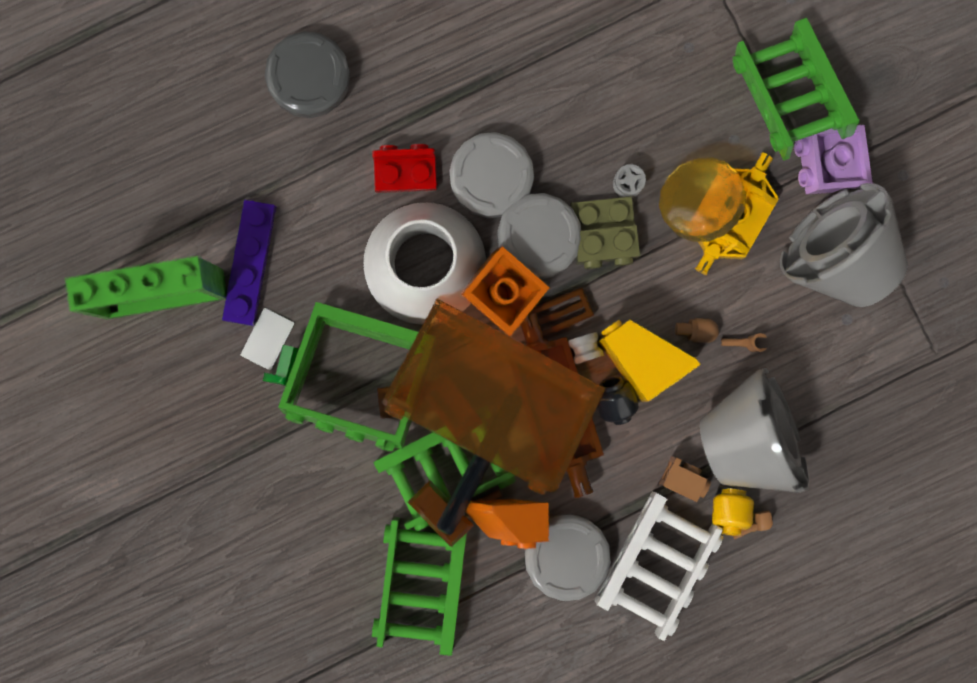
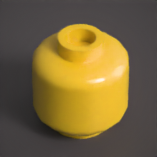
M722 489L721 494L716 495L713 499V525L722 528V534L741 536V530L750 529L753 524V499L746 496V491Z

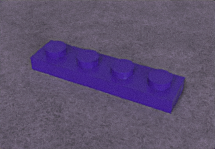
M244 200L222 321L255 326L276 206L273 204Z

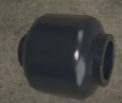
M610 377L603 380L595 391V401L600 417L606 422H614L615 425L626 424L639 409L633 386L629 381L623 380L621 377Z

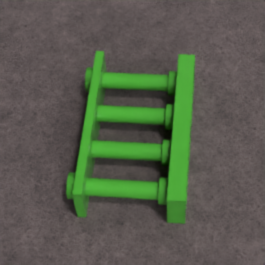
M807 18L795 22L790 40L749 54L744 41L737 43L736 53L733 57L735 71L737 74L742 73L769 129L772 148L775 152H780L783 161L790 159L794 146L793 142L828 129L837 130L841 139L854 135L859 119ZM790 52L799 53L803 61L802 65L764 79L761 78L755 66ZM803 77L812 79L815 85L814 91L774 105L768 93L770 89ZM818 102L825 105L828 111L827 117L787 131L780 117Z
M486 406L475 411L480 417L482 424L471 431V433L475 432L480 443L487 432L486 426H488L486 419L491 417ZM445 426L404 446L402 450L398 449L373 462L378 473L386 470L388 475H392L413 517L405 522L406 530L414 527L417 532L429 526V524L408 503L415 493L403 471L405 467L403 461L413 456L416 461L419 460L428 479L449 500L451 495L430 455L433 453L431 447L441 442L444 447L447 446L462 477L470 464L459 441L457 442ZM497 450L490 463L496 477L479 484L473 497L498 485L499 489H503L516 482L514 476L520 474L517 467L515 466L507 470Z
M394 517L391 525L386 524L383 542L389 543L380 618H374L372 637L377 638L376 647L383 648L387 635L435 641V645H440L439 655L452 656L467 533L451 548L438 533L399 529L400 518ZM397 541L446 547L447 551H452L451 561L441 566L395 560ZM401 573L442 578V582H448L447 595L440 594V597L393 592L391 591L393 574ZM390 604L436 609L438 613L444 614L443 626L437 625L436 628L388 623Z

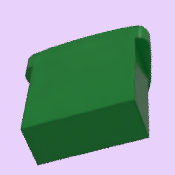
M283 345L276 375L264 372L262 381L286 386L299 348Z

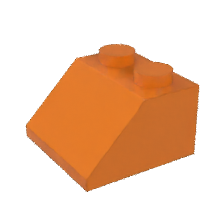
M501 246L492 252L477 270L461 295L508 336H511L550 287Z
M522 499L470 501L465 510L468 516L489 538L501 540V545H517V548L532 549L536 548L537 542H549V503Z

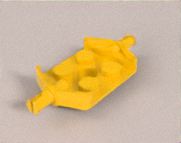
M761 153L755 166L751 169L725 168L722 171L721 177L694 224L690 227L691 232L704 251V255L695 268L696 271H701V274L707 275L714 260L718 258L743 259L747 256L779 200L777 194L765 178V171L773 160L770 155L766 158L768 154ZM738 204L743 208V219L733 220L729 216L728 209L730 205Z

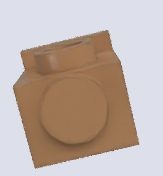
M671 456L659 484L695 502L698 501L699 497L704 498L710 488L711 481L700 476L701 469L686 462L681 467L679 465L682 460Z

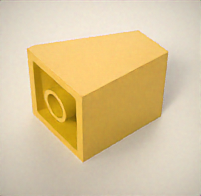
M620 320L614 322L601 331L604 337L598 341L622 377L631 383L640 402L650 401L701 365L696 358L631 320L624 324Z

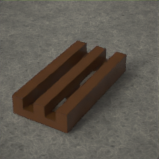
M579 288L533 308L527 317L529 319L531 314H538L579 296L581 302L538 319L541 326L584 307L586 313L543 330V336L546 337L594 316V313L583 288Z

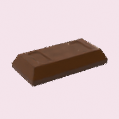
M429 480L408 503L452 548L474 524L463 514L452 535L441 532L437 527V523L449 499Z

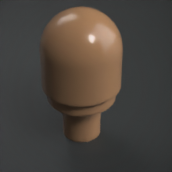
M694 318L690 319L689 323H676L675 335L688 336V340L696 343H711L718 337L719 327L711 319Z

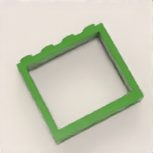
M198 256L65 278L70 312L107 320L226 300L227 296L224 270ZM117 305L118 312L111 313L110 306Z
M316 302L278 407L283 414H286L285 419L291 422L303 424V421L306 420L316 423V429L327 433H333L335 429L345 432L346 438L357 442H363L365 438L375 441V446L383 450L393 451L394 447L402 450L435 352L436 338L428 334ZM324 325L422 353L395 435L296 405Z

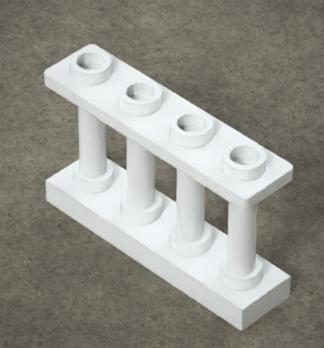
M652 491L594 601L598 606L609 611L611 605L616 606L619 604L658 625L655 634L659 639L665 641L667 635L672 636L679 624L677 616L682 607L687 608L694 595L692 588L696 580H702L709 566L706 561L711 552L715 553L719 549L723 541V536L721 535L723 529L713 525V523L708 531L667 510L668 506L665 505L667 498ZM663 521L702 542L694 558L692 559L653 538V534L650 531L655 522L660 523ZM643 549L645 551L649 549L686 569L687 571L679 587L639 566L636 558L640 550ZM633 576L672 597L665 613L662 614L623 593L624 589L621 586L625 578Z

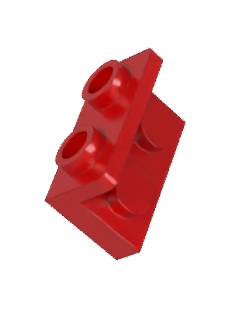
M427 144L410 145V149L398 150V146L383 145L379 147V150L372 151L376 193L437 191L434 148H429Z

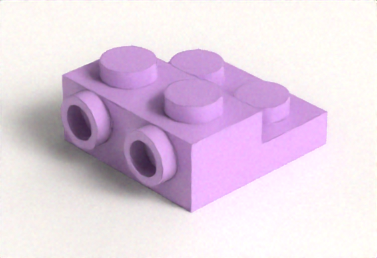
M858 125L854 135L845 139H841L838 131L831 128L795 142L794 151L798 157H801L802 163L798 180L799 184L805 187L806 194L859 189L861 184L873 183L865 125Z

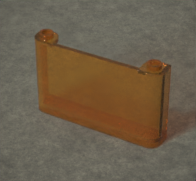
M437 298L385 394L382 403L386 406L385 412L397 419H402L403 416L529 482L528 488L545 495L546 491H557L605 388Z

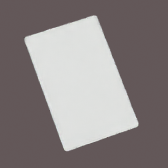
M264 308L240 355L271 370L294 326V322Z

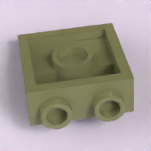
M632 197L570 203V207L573 208L581 223V240L576 257V265L584 264V269H596L603 267L602 262L614 261L615 266H625L633 264V259H637L640 256Z

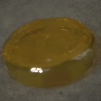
M713 157L695 158L681 164L667 177L660 191L659 208L663 220L677 236L691 242H708L724 236L738 223L745 210L746 191L739 174L727 162Z

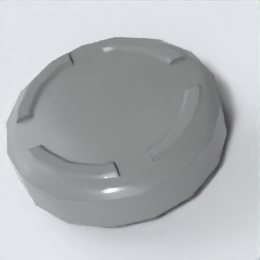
M497 132L478 134L465 141L454 154L449 170L451 189L459 204L470 213L485 218L502 217V214L511 205L530 194L534 181L532 160L525 147L511 136Z
M545 193L528 194L511 205L502 214L497 230L498 248L503 246L539 279L551 278L565 271L577 257L581 240V223L573 208L562 199Z
M572 513L557 514L549 517V542H537L536 548L525 549L524 551L526 570L533 584L546 596L561 601L580 600L594 593L606 579L611 563L609 544L602 531L589 519Z

